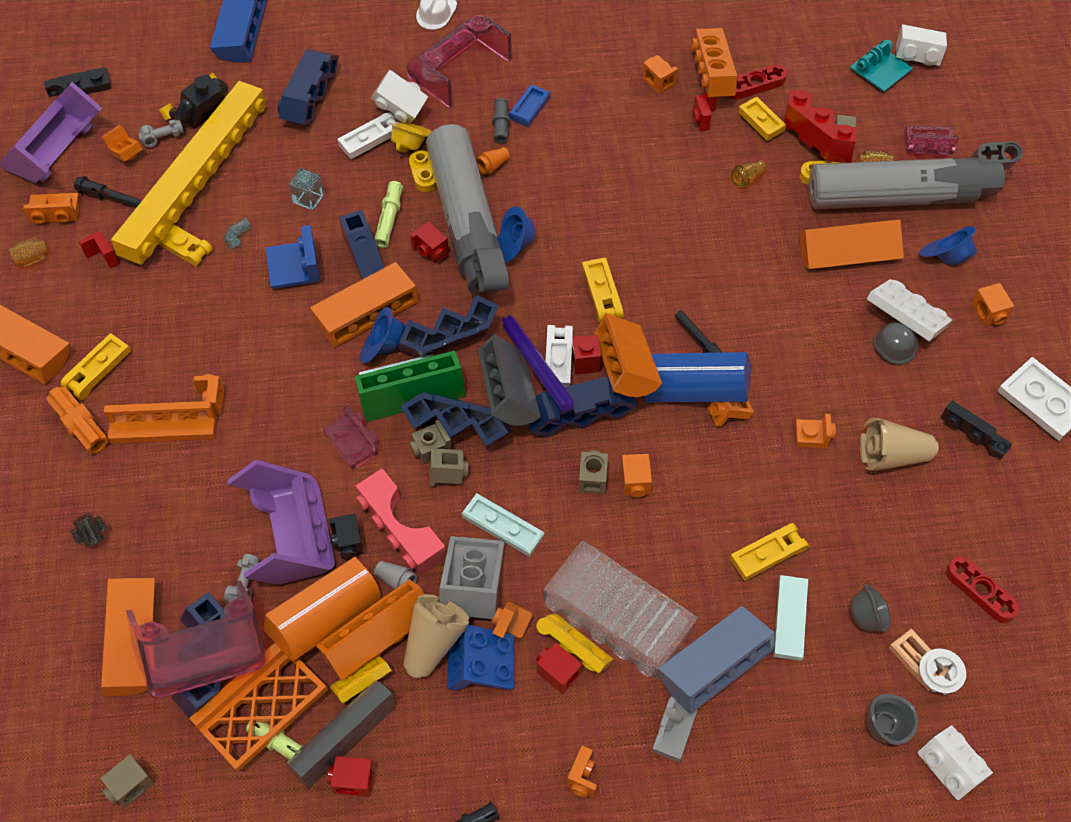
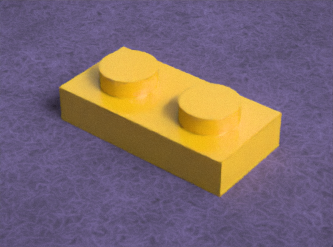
M758 97L739 106L738 113L767 141L785 131L786 124Z

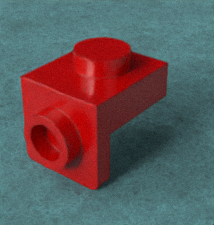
M707 94L695 96L692 119L694 123H697L700 132L709 130L712 117L711 112L716 110L718 96L708 97Z
M101 231L79 241V245L86 258L101 253L110 269L119 265L112 241L107 242Z

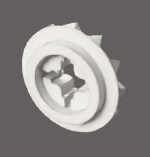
M930 650L920 660L918 673L922 677V683L930 687L932 692H940L944 695L956 692L966 680L964 663L955 653L949 650ZM937 666L940 669H947L948 667H950L948 673L945 675L947 679H945L944 676H934L935 672L938 670Z

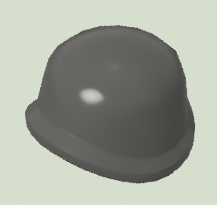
M893 322L886 325L875 335L873 346L887 362L894 365H904L915 357L918 350V338L914 331L903 323Z
M865 584L863 589L855 594L851 600L852 617L857 626L864 631L884 632L890 627L889 607L885 599L875 588Z
M881 694L876 696L870 703L866 718L867 729L877 741L885 744L901 745L915 735L918 728V715L914 706L903 697L894 694Z

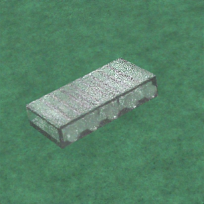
M584 540L579 543L543 589V600L550 610L561 612L567 616V620L573 626L584 628L590 632V636L596 642L607 644L613 648V652L623 660L629 659L637 665V669L642 674L648 677L652 675L657 680L660 677L658 668L677 654L695 629L698 620L697 616Z

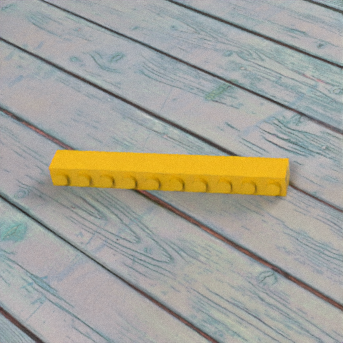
M241 81L237 82L112 237L111 241L117 256L142 265L147 257L152 255L154 248L166 237L168 230L179 220L186 207L191 205L193 198L204 188L211 175L216 173L218 166L229 156L236 143L240 142L243 134L253 125L257 116L264 111L266 101L263 89Z

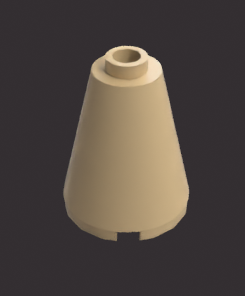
M870 418L864 425L868 426L866 434L861 433L860 437L862 463H867L868 467L865 468L873 471L931 461L939 450L938 442L933 435L881 418Z
M420 595L414 604L403 665L407 669V673L415 678L427 677L431 674L466 630L469 623V616L462 608L449 600L446 605L438 602L439 597L435 595Z

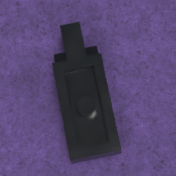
M106 67L44 81L45 90L49 97L60 95L71 82L86 94L110 90L111 88Z
M950 401L941 416V419L945 420L949 427L962 431L972 442L982 444L989 450V454L1000 459L1005 456L1012 443L995 433L997 431L996 428L955 401Z

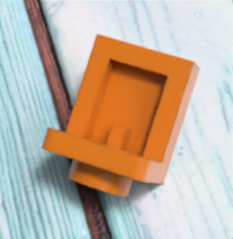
M118 125L102 136L112 156L123 162L134 159L137 153L143 150L138 141L127 135L123 126Z
M508 601L504 609L498 607L491 623L496 625L493 634L503 638L507 632L522 638L533 615L532 612Z

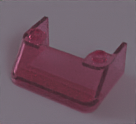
M475 15L457 25L408 62L406 66L407 76L450 108L453 106L451 80L437 70L476 40L509 62L512 60L511 33L488 17Z
M241 581L235 582L237 599L232 600L224 607L225 618L167 633L165 626L156 622H147L138 626L132 609L126 611L132 648L148 692L152 696H170L256 671L265 665V649L254 606Z

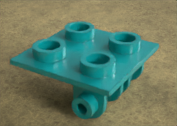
M882 40L880 44L873 47L867 54L851 65L850 69L885 92L909 73L913 67L891 53L893 44L890 40Z

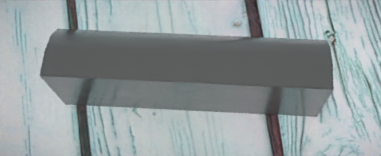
M494 334L478 349L491 414L510 425L533 423L541 416L527 361L518 348Z
M375 680L286 762L288 769L307 789L311 788L328 772L330 765L334 766L335 756L344 757L396 708L392 692Z

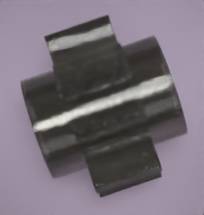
M88 513L73 521L75 528L70 530V533L77 544L83 542L85 547H89L104 539L102 531H105L107 527L102 517L97 516L94 518L92 513Z

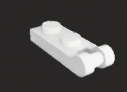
M385 113L338 138V145L350 159H353L390 139L392 131L390 123L395 124L399 122H396V118L392 113Z
M548 325L546 362L562 385L567 387L570 386L573 326L565 325V328H555V325Z

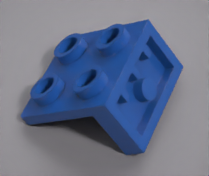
M311 225L301 226L302 237H298L297 243L266 248L272 289L320 282Z
M468 625L448 651L447 689L458 691L471 683L504 690L513 689L514 635L505 633L504 637L501 638L493 634L494 630Z

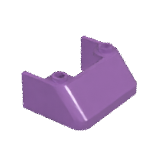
M71 82L0 161V166L6 171L33 183H36L38 180L43 183L52 173L49 171L52 163L80 132L85 134L92 127L93 124L90 121L100 112L102 107Z
M254 460L227 480L228 485L249 490L253 506L260 511L270 514L277 554H271L244 573L245 579L280 585L321 575L334 567L335 559L321 492L314 477L307 473Z

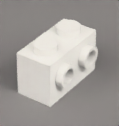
M902 24L896 42V57L904 61L912 60L922 62L925 65L940 66L947 48L946 33Z
M391 70L386 73L371 96V99L375 101L379 108L387 109L402 123H411L428 98L427 95Z

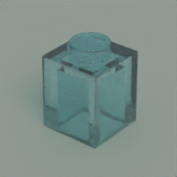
M299 168L288 184L292 202L314 210L325 194L321 175L303 168Z

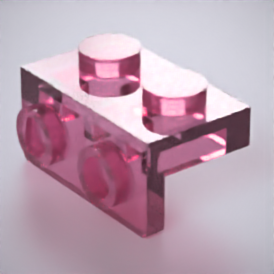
M906 126L905 129L907 153L953 155L959 141L958 136H954L953 127Z

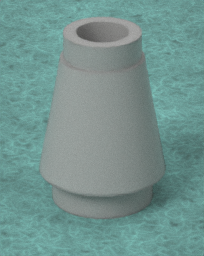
M380 561L374 570V575L393 590L409 579L415 584L417 581V575L413 573L411 568Z

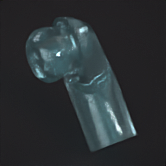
M244 218L227 229L224 242H227L229 248L233 249L241 244L237 236L251 229L249 221Z

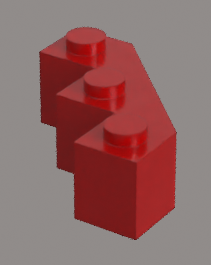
M790 90L784 116L786 129L796 131L799 134L798 138L810 148L816 147L821 151L820 156L826 161L851 163L856 144L857 127L833 124L834 110L824 107H811L812 93Z

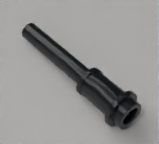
M86 176L77 177L74 182V189L81 195L86 193L99 199L105 197L135 208L142 202L141 199L108 189L105 184L91 181Z
M682 310L675 314V318L704 349L703 353H723L715 342L711 343Z

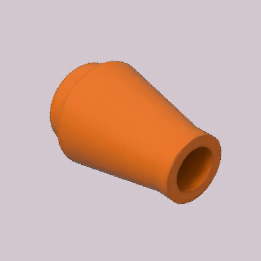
M505 147L479 153L478 157H476L479 172L483 175L491 174L505 161L510 159V154Z

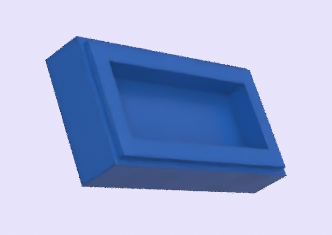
M530 84L510 111V120L529 128L550 99V92Z

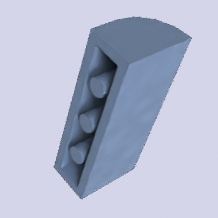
M741 606L660 666L658 670L662 682L671 696L685 710L692 714L774 650L775 632Z

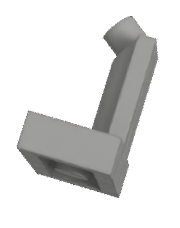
M671 696L665 709L652 752L680 763L697 710L690 714Z

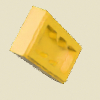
M378 656L357 669L356 674L353 676L349 675L342 681L338 680L330 688L343 704L356 694L362 693L375 680L377 681L389 673L391 669L387 662Z

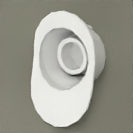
M421 0L416 14L417 22L421 27L428 30L441 29L449 22L456 10V0Z

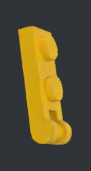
M174 224L168 230L166 237L158 243V245L195 267L199 265L204 255H208L213 250L207 241L196 238Z
M606 257L582 262V270L593 301L598 323L601 322L605 313L623 318L622 305ZM611 304L612 308L605 309L604 305Z
M110 333L63 377L61 386H65L68 391L72 390L74 396L84 400L90 394L91 389L131 352L129 346ZM83 377L84 379L78 383V380Z
M791 523L731 554L730 560L743 580L746 581L791 556L804 552L808 549L809 544L804 538L801 539L798 534V528L794 523ZM784 539H789L791 544L787 545Z
M552 613L538 620L537 630L539 633L552 635L560 642V646L564 650L582 659V664L590 671L600 673L607 669L613 661L611 656L559 615Z

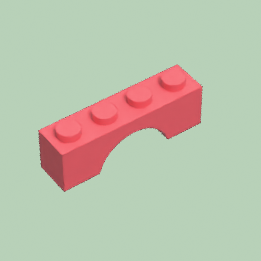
M380 469L356 485L358 496L355 499L363 511L368 509L372 515L370 518L379 531L383 529L388 535L386 539L394 550L399 549L404 555L402 560L407 568L415 569L419 576H421L446 558L444 544L429 526L409 528L400 524L394 518L393 511L400 500L398 487L383 469Z

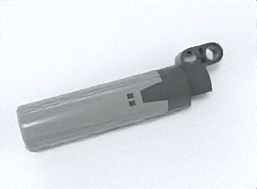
M450 124L434 129L428 135L426 145L459 273L465 276L471 293L507 290L509 285L508 272L469 133L466 131V128L460 125Z
M1016 142L983 143L970 158L815 164L812 166L809 174V199L815 210L975 203L979 200L980 196L996 195L1004 188V170L1011 168L1019 161L1023 151ZM1004 152L1008 153L1012 159H1008Z

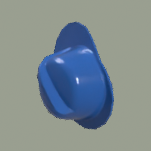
M517 206L511 207L505 213L498 237L505 263L513 260L519 251L524 250L531 244L535 235V226L532 219L526 217L525 211Z
M968 226L947 237L936 240L923 247L919 251V255L922 257L937 255L944 263L950 265L962 263L977 253L972 238L976 231L975 227Z
M389 307L383 308L375 320L373 328L361 350L360 361L362 363H368L377 353L388 354L398 348L406 325L392 317V310Z

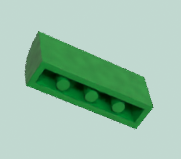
M455 351L354 376L366 422L404 413L400 406L422 392H430L455 399L466 396L462 369Z

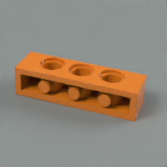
M723 28L696 29V38H692V52H695L698 74L702 76V88H706L708 97L735 96L737 73Z

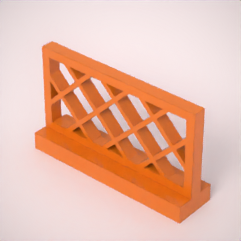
M276 643L271 645L189 718L199 732L207 738L237 772L328 690L326 685L299 658L293 661L296 665L295 676L280 677L281 668L290 659ZM300 682H313L317 687L309 695H299ZM274 683L273 696L258 697L259 688L262 685ZM280 683H295L293 696H278ZM278 702H293L292 711L286 716H276ZM252 703L250 717H236V709L241 704ZM257 703H272L271 716H256ZM250 722L248 737H233L235 723ZM255 722H270L269 732L264 736L254 737ZM219 724H229L227 737L215 738L210 732ZM232 743H247L246 753L236 761L231 756Z

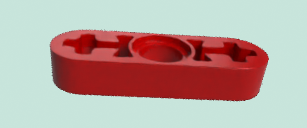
M774 64L737 76L735 96L728 97L739 100L783 86L787 77V69L782 65ZM751 80H760L762 84H753Z
M960 556L951 560L946 569V575L954 585L996 621L1008 623L1014 619L1019 612V604L1014 597L968 558ZM964 568V573L960 575L956 573V569ZM973 575L975 578L969 585L967 581L970 580V578ZM979 583L986 585L989 589V595L983 596L978 594L975 590V585ZM996 595L997 599L991 604L989 601ZM1007 605L1009 607L1008 611L1001 612L1000 608Z

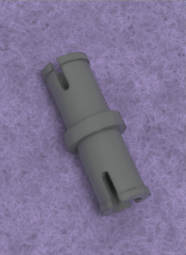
M498 98L494 101V116L492 117V124L494 126L493 140L498 144H504L508 141L510 117L508 116V100L504 98Z

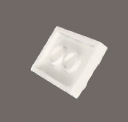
M890 279L872 290L867 300L928 341H931L947 329L952 322V319L947 316L945 311L932 307L926 303L922 296L911 293L905 289L901 282Z
M1031 357L999 387L998 392L1058 441L1071 431V387L1035 358Z

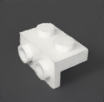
M952 725L933 737L918 751V755L957 800L963 798L968 792L993 774L984 759L977 755L966 742L964 736L957 732Z

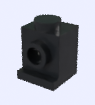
M356 513L329 518L333 547L340 550L341 558L349 560L363 554Z

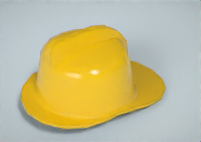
M390 123L392 125L391 141L396 144V150L403 153L409 150H418L424 139L432 132L415 124Z

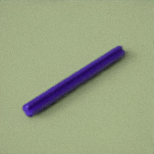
M511 315L507 318L504 317L502 319L503 328L563 412L572 410L574 408V400L517 320Z

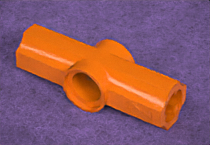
M65 386L55 387L49 391L46 400L55 413L59 415L60 421L72 436H76L89 454H98L104 450L109 440L100 427L96 425L93 416L82 403L79 404Z

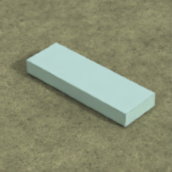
M477 493L462 512V518L499 540L504 541V543L528 557L533 554L544 538L543 531Z
M783 575L779 577L773 657L798 661L803 659L808 579Z

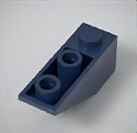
M359 210L340 216L342 235L361 279L383 269L384 265L363 211Z

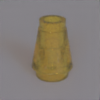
M761 160L737 165L731 172V179L737 187H747L766 172V166Z

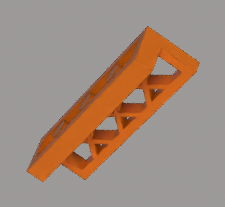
M211 401L104 406V414L109 421L107 439L110 444L215 439L217 416Z

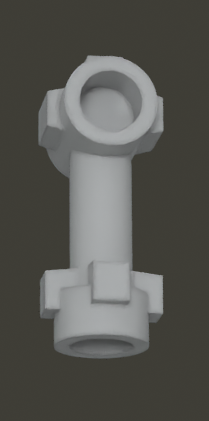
M170 120V125L158 129H153L150 125L142 126L138 134L141 143L151 148L157 144V138L173 134L174 137L180 136V134L184 133L180 120Z
M244 554L242 560L238 561L237 567L241 569L236 586H227L224 594L225 602H229L231 606L241 607L242 605L250 604L252 590L247 588L250 579H245L244 573L258 564V557Z

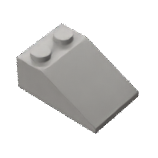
M450 536L440 584L439 602L446 605L449 600L462 608L469 617L493 619L498 603L504 541Z

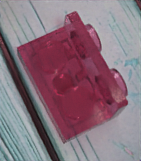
M347 405L343 408L345 415L324 427L323 431L351 470H354L379 454L377 448L379 440L372 429L367 430L363 425L365 424L359 412H353Z

